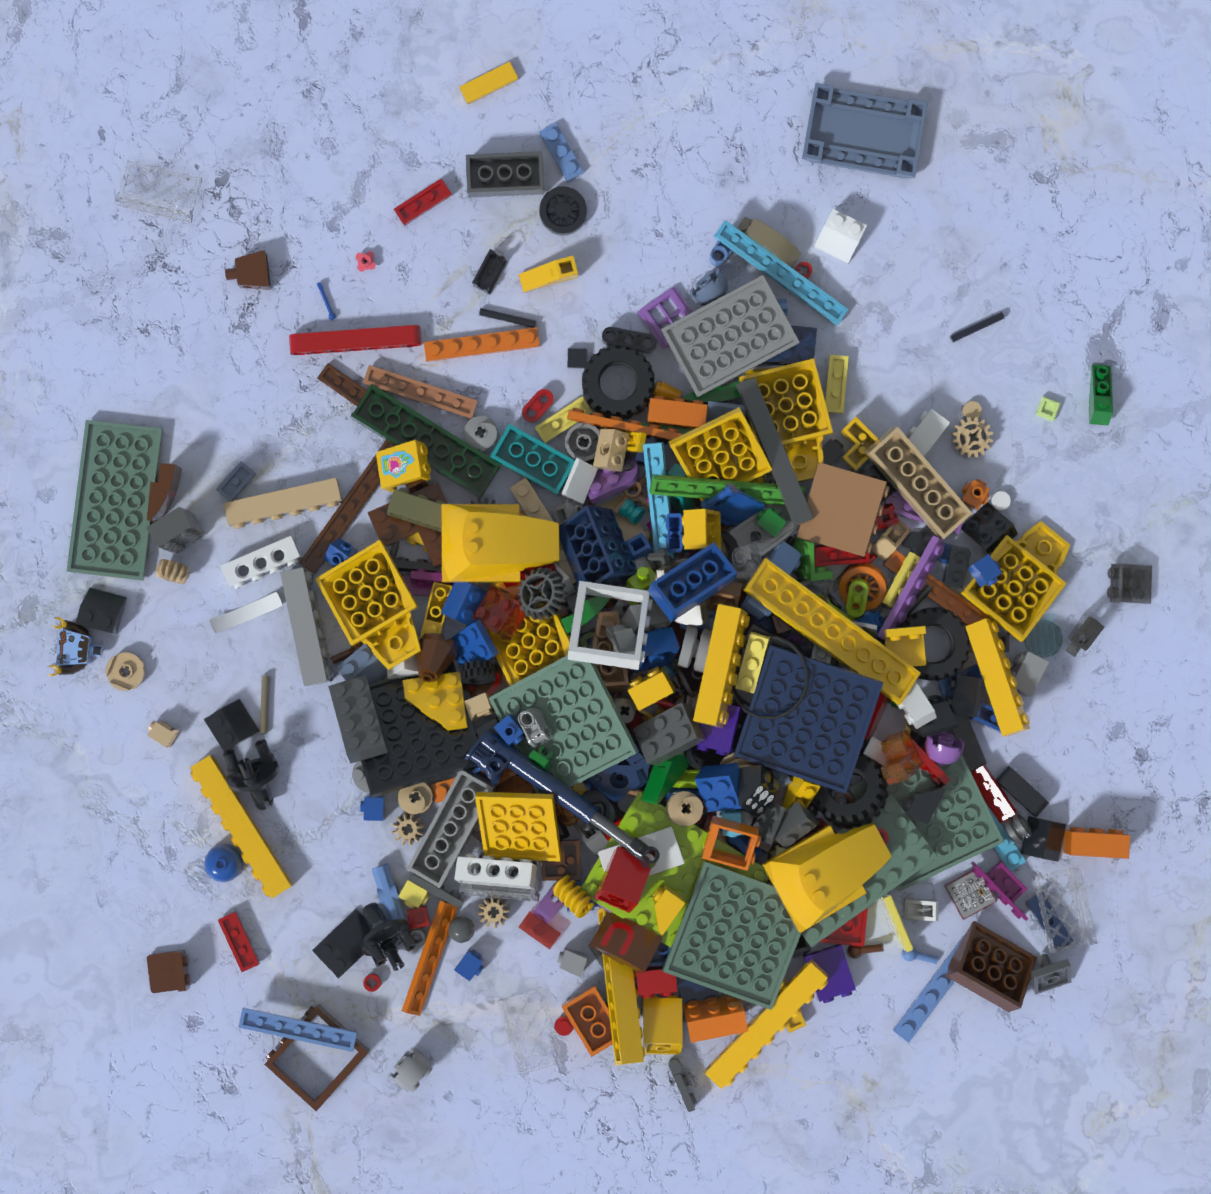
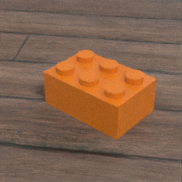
M664 396L650 398L647 424L695 429L706 424L708 405H705L704 401L692 400V403H688L682 398H673V401L665 400L666 397Z
M1070 827V830H1065L1063 853L1129 859L1130 835L1124 834L1123 830L1108 829V832H1105V829L1089 828V831H1086V828Z
M595 984L562 1003L561 1007L591 1057L613 1044L609 1008Z
M726 994L725 996L709 997L700 1001L692 1000L683 1004L691 1043L748 1032L742 999Z

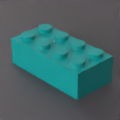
M508 424L490 456L500 465L557 497L566 483L575 462L572 458L511 424Z

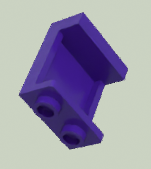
M728 705L727 713H729V719L723 728L699 723L706 740L697 744V749L707 752L709 748L715 749L716 754L727 756L728 753H733L734 749L732 747L739 716L743 714L741 707Z
M841 944L804 955L806 963L812 959L828 974L827 985L822 990H816L819 1002H831L834 1000V997L839 995L847 997L853 994L852 991L856 990Z

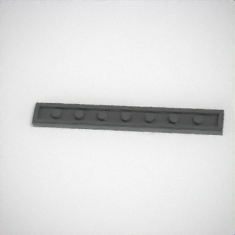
M752 378L737 383V390L761 448L772 467L771 472L794 527L812 521V514L756 379Z

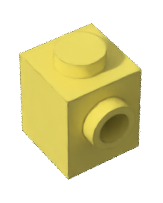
M408 879L398 897L405 900V905L414 909V907L419 908L421 904L425 906L430 895L427 894V890Z

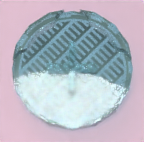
M1039 620L1025 638V646L1029 652L1039 657L1047 658L1053 656L1063 644L1062 631L1050 620Z

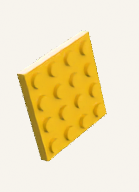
M476 792L475 800L484 856H492L494 859L506 857L513 860L561 861L562 853L553 794Z

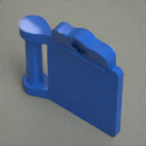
M729 483L725 486L724 490L710 499H704L701 502V506L703 509L719 511L721 523L731 526L735 523L740 524L764 509L765 503L740 491L734 484Z

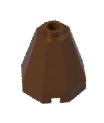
M425 633L422 639H419L421 652L417 653L418 674L425 682H435L457 657L458 649L453 640H445L444 635L440 633Z

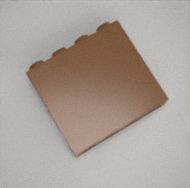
M819 462L807 501L813 520L800 525L797 537L865 557L866 553L870 554L873 545L870 542L871 535L876 534L878 524L875 523L877 516L881 517L884 505H881L883 497H887L889 486H886L887 482Z

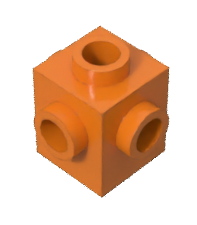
M976 479V481L972 480L969 483L966 482L961 490L963 493L961 500L970 508L978 510L982 504L985 505L988 501L990 488L986 487L987 484L979 479Z

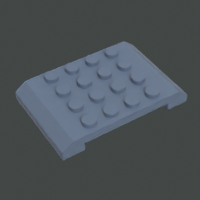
M815 83L802 159L813 163L881 175L915 178L928 102L912 99L908 101L837 89L832 85Z

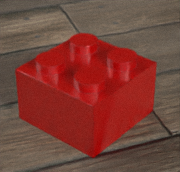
M663 966L647 967L646 971L641 974L636 971L638 996L642 995V998H652L654 994L660 993L662 996H672L673 992H677L676 976L663 972Z

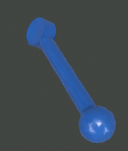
M319 282L317 286L329 312L328 317L330 320H334L336 314L332 312L321 282Z

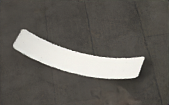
M275 592L236 610L212 618L209 622L213 632L218 633L282 606V602L278 593Z

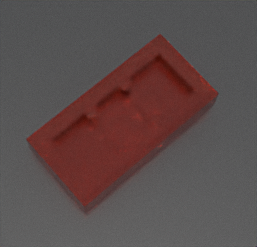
M530 911L518 926V928L548 949H551L561 934Z

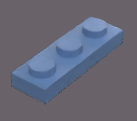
M557 123L539 132L566 182L584 174Z

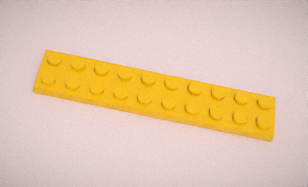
M767 558L763 559L743 589L744 592L851 671L882 681L881 693L897 705L902 704L921 673Z

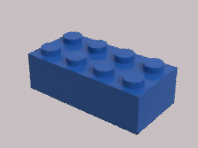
M713 542L653 581L648 592L668 619L673 622L732 583L738 572L715 542Z

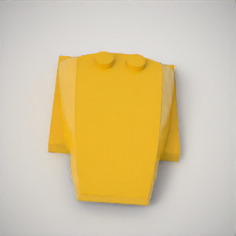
M814 358L739 377L740 382L752 378L756 379L798 482L814 479L818 463H823V436L833 434ZM750 421L752 431H753L755 437L757 438L756 433H755V431H754V428H753V426H752V423H751V421Z
M740 407L669 441L670 447L687 477L764 483L762 475L772 471V467Z
M441 504L442 582H520V571H523L525 568L559 562V523L519 514V504Z
M1042 521L1029 529L1017 541L1006 535L990 555L993 561H996L1000 566L1002 574L997 577L999 581L990 587L987 584L980 587L973 577L961 594L1017 640L1023 642L1067 584L1058 577L1057 572L1066 558L1070 544Z
M378 540L315 579L351 646L361 641L367 644L372 649L373 654L388 670L421 652L419 638L411 616V611L418 608V605L382 540Z
M545 602V603H544L542 606H540L538 609H540V608L544 607L545 605H547L548 602ZM518 604L484 626L499 653L496 655V658L509 686L568 655L570 636L564 629L559 613L557 615L552 614L550 619L535 620L531 616H526L525 612L520 610L521 605Z
M873 823L854 828L844 834H835L831 826L827 825L766 861L762 866L795 927L801 933L865 895L866 891L863 884L881 869L892 856Z

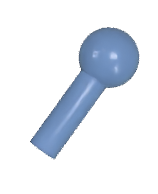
M914 947L909 952L902 950V957L906 961L910 962L917 959L934 964L938 962V956L917 952Z

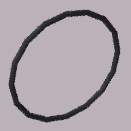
M767 636L770 639H776L790 645L800 656L805 669V687L799 700L788 711L775 716L758 715L742 705L736 698L733 687L731 693H733V700L744 712L758 719H777L790 714L803 701L809 685V669L803 654L792 642L779 636ZM748 641L745 642L744 647H740V652L747 646Z

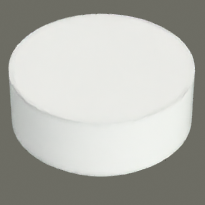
M999 491L991 497V505L998 511H1003L1010 506L1011 498L1006 492Z

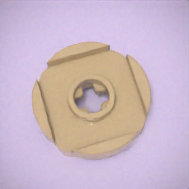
M123 652L117 654L107 663L106 676L109 683L118 690L128 691L136 689L145 678V664L140 657L133 653ZM128 666L129 671H131L130 675L124 677L121 669Z

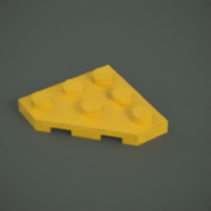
M460 672L442 674L435 682H425L421 678L403 680L404 696L408 703L416 706L421 712L432 720H436L447 730L468 728Z

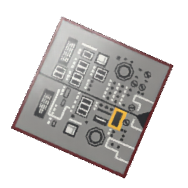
M972 870L944 885L963 920L997 902L992 891L985 885L986 880L983 877L979 879Z

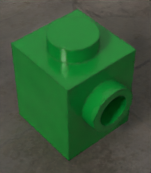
M767 508L766 511L762 509L755 518L758 520L755 525L772 538L777 536L787 522L781 518L782 514L775 508H772V510Z

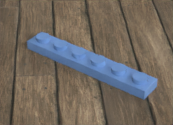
M963 938L959 940L893 1028V1031L908 1043L954 983L953 980L946 977L950 961Z
M244 1007L242 1008L238 1028L350 1052L354 1051L358 1033L352 1030Z

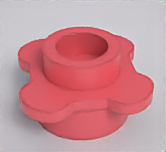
M368 251L365 254H356L355 258L358 260L357 269L359 271L375 269L376 264L373 260L374 253L372 251Z

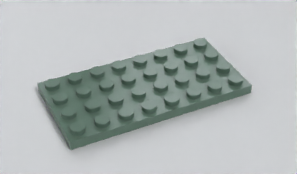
M86 420L66 572L144 581L150 533L146 527L151 525V522L147 521L150 482H157L163 435L162 428Z
M892 794L885 799V807L879 809L881 814L878 817L873 816L871 818V823L875 824L876 828H882L888 833L889 840L886 846L892 857L863 884L866 891L865 895L801 932L811 948L938 858ZM852 825V828L844 827L837 833L844 834L857 827L856 825Z

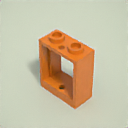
M713 816L702 850V859L748 871L749 864L753 865L756 853H753L754 848L759 847L761 836L758 835V828ZM719 828L750 836L744 857L713 849Z

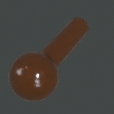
M359 642L351 646L350 649L330 657L332 663L336 664L348 658L364 643Z
M875 944L864 947L849 945L847 953L852 959H857L862 954L884 951V945Z

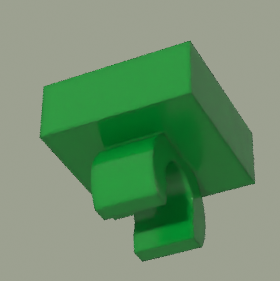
M542 745L538 749V753L533 750L529 758L548 771L551 767L549 760L553 758L554 754L550 751L548 755H542L545 751V747Z

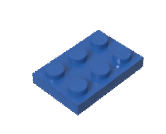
M481 620L472 623L450 638L455 642L458 649L456 659L459 667L465 662H476V660L488 661L499 654Z

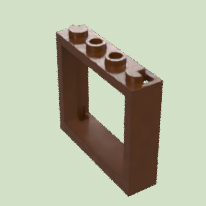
M319 1004L315 1008L311 1006L305 1012L307 1016L304 1019L305 1021H311L318 1015L329 1026L346 1029ZM283 1037L279 1042L281 1046L278 1050L272 1049L265 1057L268 1061L264 1065L310 1107L317 1111L370 1050L356 1038L354 1049L358 1053L316 1100L274 1063L294 1039Z

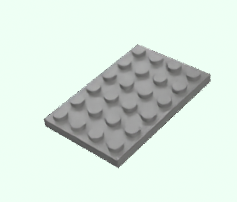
M763 275L661 329L697 398L800 343Z

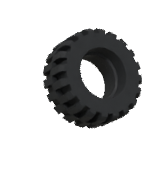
M610 345L609 348L600 349L598 353L590 357L582 374V389L587 404L595 412L601 413L605 418L609 419L611 416L629 419L635 414L638 415L649 404L654 392L655 376L652 366L646 360V357L642 353H638L637 349L633 347L627 348L626 345ZM613 365L626 366L635 375L636 388L632 395L626 399H610L601 389V376L607 368Z
M940 607L924 608L909 615L900 625V628L937 626L945 630L950 637L951 648L943 660L938 662L926 661L925 666H914L915 669L921 672L919 679L937 681L952 677L963 668L964 663L969 659L968 653L971 652V646L965 627L967 625L963 624L962 619L958 615H954L950 610Z
M859 754L852 774L863 777L867 782V790L861 799L850 804L839 803L832 796L833 789L824 786L819 788L813 798L825 819L829 822L833 821L836 826L844 825L845 828H852V825L861 827L863 822L869 824L872 822L871 818L873 816L878 817L881 814L879 809H883L886 805L885 799L888 798L887 781L877 762L871 760L870 756L865 754L863 756Z

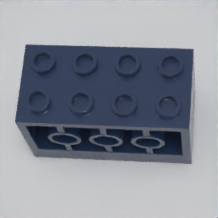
M587 505L559 526V540L578 587L579 581L623 587L626 585L628 578L637 573L636 564L631 558L629 547L625 543L622 530L619 528L616 515L612 509Z

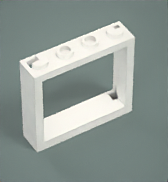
M579 581L568 660L639 670V663L644 662L645 651H641L642 645H646L648 635L644 633V628H649L650 616H646L647 610L651 611L653 600L649 598V592L640 589ZM586 595L642 603L635 655L578 647Z

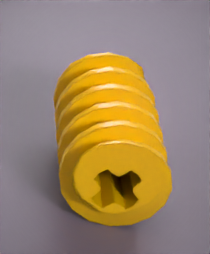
M566 875L554 886V895L559 897V900L572 913H575L577 918H582L594 906V903H589L592 897L590 895L585 897V890L579 893L581 886L574 887L576 881L572 880L569 882L571 877Z

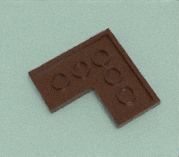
M438 482L410 494L413 496L423 495L428 497L429 501L436 502L438 500L448 504ZM390 503L367 512L379 540L383 541L385 547L419 533L433 566L437 567L442 564L441 532L387 515Z

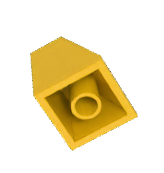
M655 995L652 998H643V1047L645 1054L681 1055L683 1044L682 998L673 995L666 998H659Z

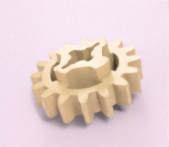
M966 417V422L959 420L960 426H954L957 431L951 433V435L955 436L951 443L957 444L954 449H961L960 455L966 452L967 458H970L972 454L974 458H977L978 452L984 455V449L991 448L988 442H993L989 438L993 434V432H988L990 425L984 426L985 420L982 419L978 422V417H974L973 421L970 417ZM970 424L975 425L971 430L964 428ZM982 431L984 433V439H982L981 436ZM975 433L974 438L976 440L969 441L970 437L968 435ZM960 435L963 436V443L960 441ZM972 445L979 446L976 450H969Z

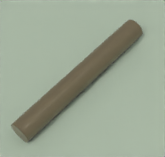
M262 675L260 733H268L270 676Z

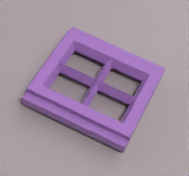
M674 286L641 308L637 313L656 338L661 348L665 349L669 344L660 326L667 321L672 324L674 323L672 320L674 316L681 313L685 317L692 313V310ZM671 298L678 309L671 315L668 314L661 304ZM657 306L666 316L659 323L656 322L650 313Z

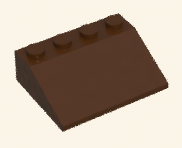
M973 921L950 961L946 977L1003 1010L1011 1012L1022 1007L1031 979V971L1034 969L1037 957Z

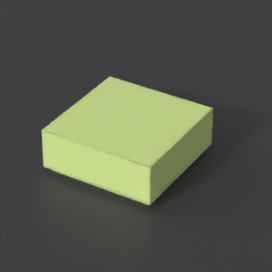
M1043 396L1035 415L1053 422L1061 403Z

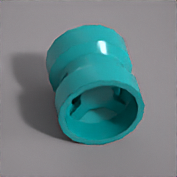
M631 499L626 500L619 509V515L623 518H629V522L633 525L638 524L645 514V509L641 506L637 507Z

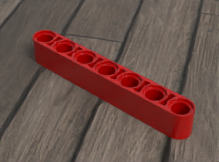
M419 325L289 335L290 355L405 348L422 345Z

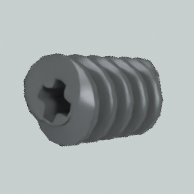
M612 697L624 723L633 721L636 713L634 703L626 698Z

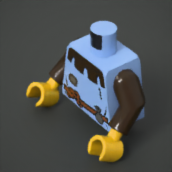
M54 617V619L60 621L58 626L52 625V627L59 629L56 665L47 666L54 668V673L47 674L48 676L75 674L83 670L86 664H91L92 656L102 657L103 646L93 645L94 638L89 636L87 629L82 625L75 624V622L64 621L60 617Z

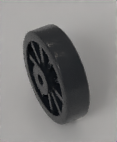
M566 186L553 188L543 196L540 202V219L544 227L553 234L561 236L573 234L583 226L586 220V202L583 196L573 188ZM559 195H565L564 202H560ZM568 196L573 198L569 204L566 203ZM556 198L558 205L552 203L551 200ZM575 202L577 203L578 207L570 208ZM548 206L553 207L555 210L548 211ZM571 212H578V215L575 216ZM556 214L552 219H550L549 215ZM569 217L574 219L572 223H570ZM558 218L560 219L559 224L554 223ZM566 220L568 225H562V221Z

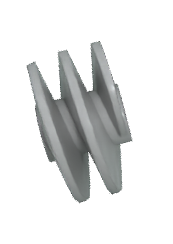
M473 417L464 427V438L466 443L477 450H486L495 444L498 438V429L493 420L488 417ZM479 429L486 430L482 438L479 435L476 436Z

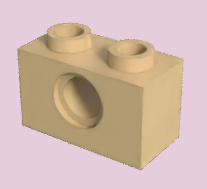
M600 429L593 467L606 471L622 472L629 434L616 429Z

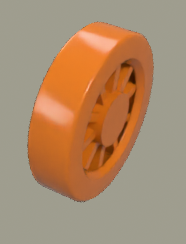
M856 563L849 566L842 573L838 589L841 600L845 605L847 604L849 581L852 582L856 579L854 576L858 575V579H863L868 583V594L874 598L869 602L867 597L865 611L877 608L883 602L887 593L885 575L878 567L869 563ZM858 585L856 589L861 590L862 586ZM854 603L853 607L858 608L859 604Z

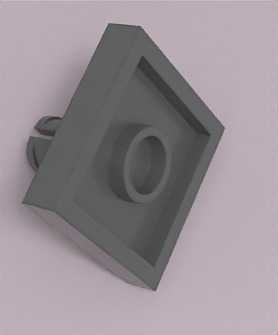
M1042 954L1037 958L1041 968L1031 971L1032 989L1035 995L1072 982L1071 965L1068 959L1052 964L1048 954Z

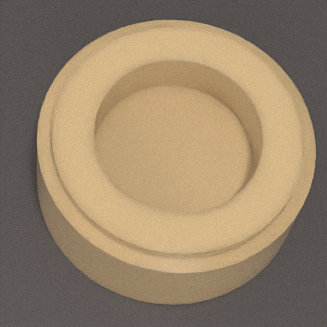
M975 401L966 403L962 408V415L965 419L970 417L973 421L974 417L979 418L982 414L980 404Z

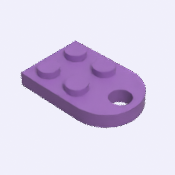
M625 456L622 472L606 471L598 468L588 491L592 504L634 485L639 477V468L636 461L629 456ZM627 467H633L630 471H624Z

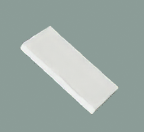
M672 826L637 837L648 846L657 848L660 853V857L656 865L651 868L649 876L684 864ZM621 844L598 851L604 872L613 851L617 847H621ZM646 854V856L650 858L649 860H654L653 855Z

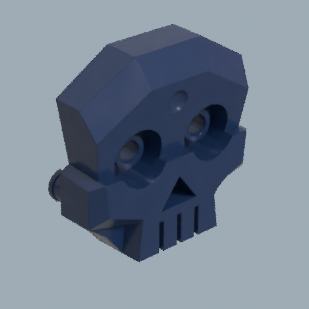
M629 729L628 731L639 752L582 781L589 790H598L608 800L615 802L621 800L630 790L636 791L648 782L651 764H647L637 738Z

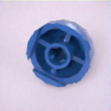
M231 844L214 846L205 856L204 867L206 873L217 882L234 880L243 869L241 852Z

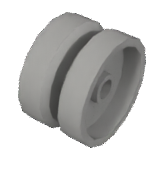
M687 625L678 667L687 669L693 657L695 658L694 670L704 672L712 630L704 629L700 640L696 639L698 627Z

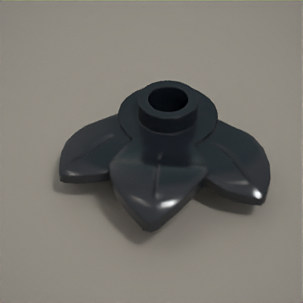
M924 528L920 532H910L901 544L911 548L910 552L921 558L929 541L924 540V536L930 535L932 538L933 535H936L930 528Z

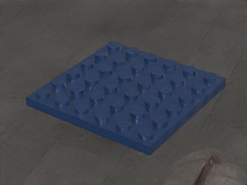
M770 644L750 704V711L758 715L775 716L788 711L799 700L805 687V669L797 653ZM804 656L809 669V685L803 701L790 714L777 719H758L747 714L734 756L846 794L883 682Z

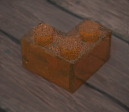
M908 730L888 735L880 743L882 751L889 760L881 768L883 777L889 785L909 780L924 764Z

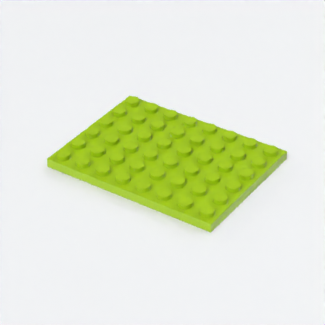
M639 791L618 827L635 838L672 826L684 864L648 876L638 905L630 913L594 898L604 874L600 858L597 859L581 885L579 893L585 890L586 897L590 895L592 897L591 900L622 919L626 918L663 938L661 942L671 948L704 860L766 883L769 877L764 867L755 861L753 865L749 864L748 871L702 859V850L708 832L694 824L690 826L674 824L669 819L665 806L660 803L655 805L643 802L641 800L643 793ZM610 838L605 848L617 845L619 843L615 841L613 838ZM716 838L713 849L742 857L745 856ZM665 884L684 898L685 904L664 934L661 935L657 927L653 903L654 897L652 895L659 886L662 888Z

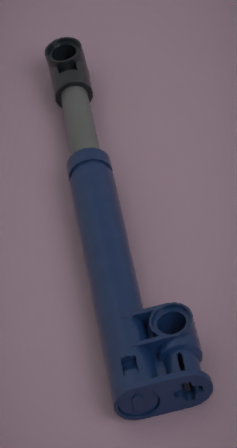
M487 729L466 755L465 760H471L476 763L479 769L485 772L486 776L491 780L499 779L507 768H510L544 794H553L555 802L579 819L581 818L587 825L592 823L627 849L626 852L639 860L643 867L650 869L656 865L660 857L657 848L648 846L637 837L634 839L598 813L599 808L592 805L588 800L516 748L508 745L491 730ZM497 766L499 771L493 772L489 767ZM646 854H651V855H653V856H654V860H653V861L647 860V859L645 858V855H646Z

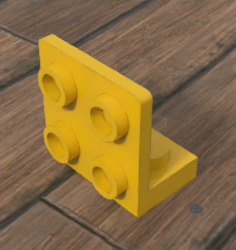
M926 627L884 630L885 647L912 667L925 666L926 657L923 634H926Z

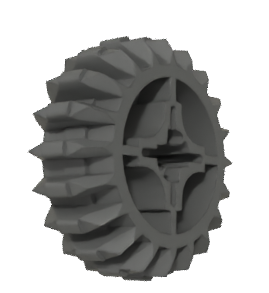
M548 568L533 569L531 574L525 573L526 579H520L522 585L517 586L520 593L515 594L520 598L517 601L521 605L520 610L525 612L526 616H531L535 620L550 619L552 614L557 615V609H563L562 605H560L561 602H566L563 595L568 594L563 590L566 587L565 583H561L563 578L558 576L557 572L551 571ZM544 579L543 582H540L539 585L535 586L536 583ZM545 602H548L547 605H545L544 607L538 609V608H539L540 606H542Z

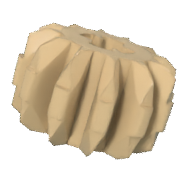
M161 559L156 568V576L173 583L185 584L190 569L182 563Z
M404 813V821L398 816L396 819L400 824H392L393 827L398 828V830H393L392 834L399 833L395 840L398 841L402 837V845H405L408 839L411 846L413 845L412 838L419 842L420 839L417 834L420 836L424 835V832L419 831V829L425 826L424 824H417L421 821L420 817L415 821L413 820L415 814H411L410 819H408L407 813ZM410 824L413 832L406 834V830H403V827Z
M491 895V902L484 898L483 900L486 905L479 904V907L484 909V911H478V915H484L480 922L482 923L487 919L486 927H489L491 922H493V927L497 928V921L503 926L505 923L501 918L509 919V916L504 913L510 912V908H503L508 902L505 901L501 904L502 897L500 896L495 901L494 895ZM492 907H496V910H499L495 917L489 914Z

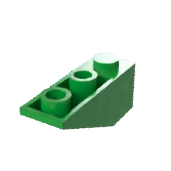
M1092 364L1088 408L1089 424L1108 426L1113 415L1111 366Z
M684 752L659 765L653 766L641 798L643 802L655 805L660 803L689 767Z

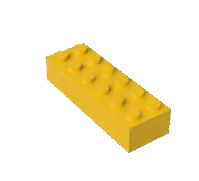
M718 604L693 718L695 722L723 728L724 724L728 723L729 713H727L728 705L732 704L733 693H731L732 686H735L737 682L736 667H739L741 663L740 647H744L746 636L743 634L745 628H748L750 621L748 613L741 608Z

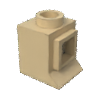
M483 693L464 701L471 722L477 723L479 718L493 713L494 708L489 700L490 694Z
M152 721L148 727L150 732L147 736L164 747L170 748L182 729L173 730L174 727L164 721Z

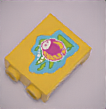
M413 440L376 452L381 489L393 492L394 489L398 490L397 486L420 479L430 480L431 468L427 460L428 450L424 443Z

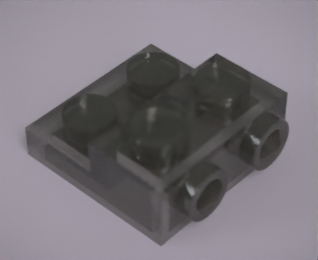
M1111 564L1107 573L1108 578L1111 579L1110 587L1107 589V596L1110 598V602L1151 604L1152 566Z

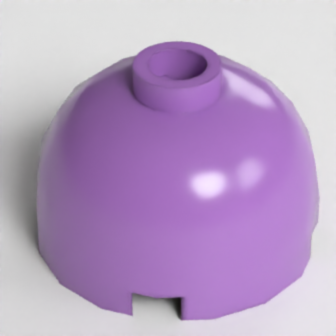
M944 731L926 737L925 752L936 765L952 764L961 757L965 747L964 741L961 738L956 740L953 738L954 734Z

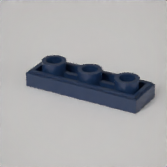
M1039 892L1025 902L1056 951L1061 950L1074 941L1043 892ZM1048 918H1050L1051 923L1049 925L1046 923V920Z

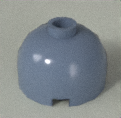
M717 269L716 273L712 270L697 282L699 286L696 289L691 288L690 294L699 304L705 306L724 296L728 290V283L719 269Z

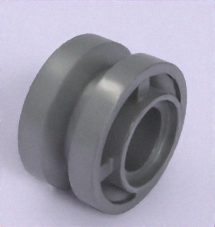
M1019 813L1013 815V820L1010 818L1004 820L1007 833L1016 843H1021L1023 836L1026 838L1032 836L1028 822Z

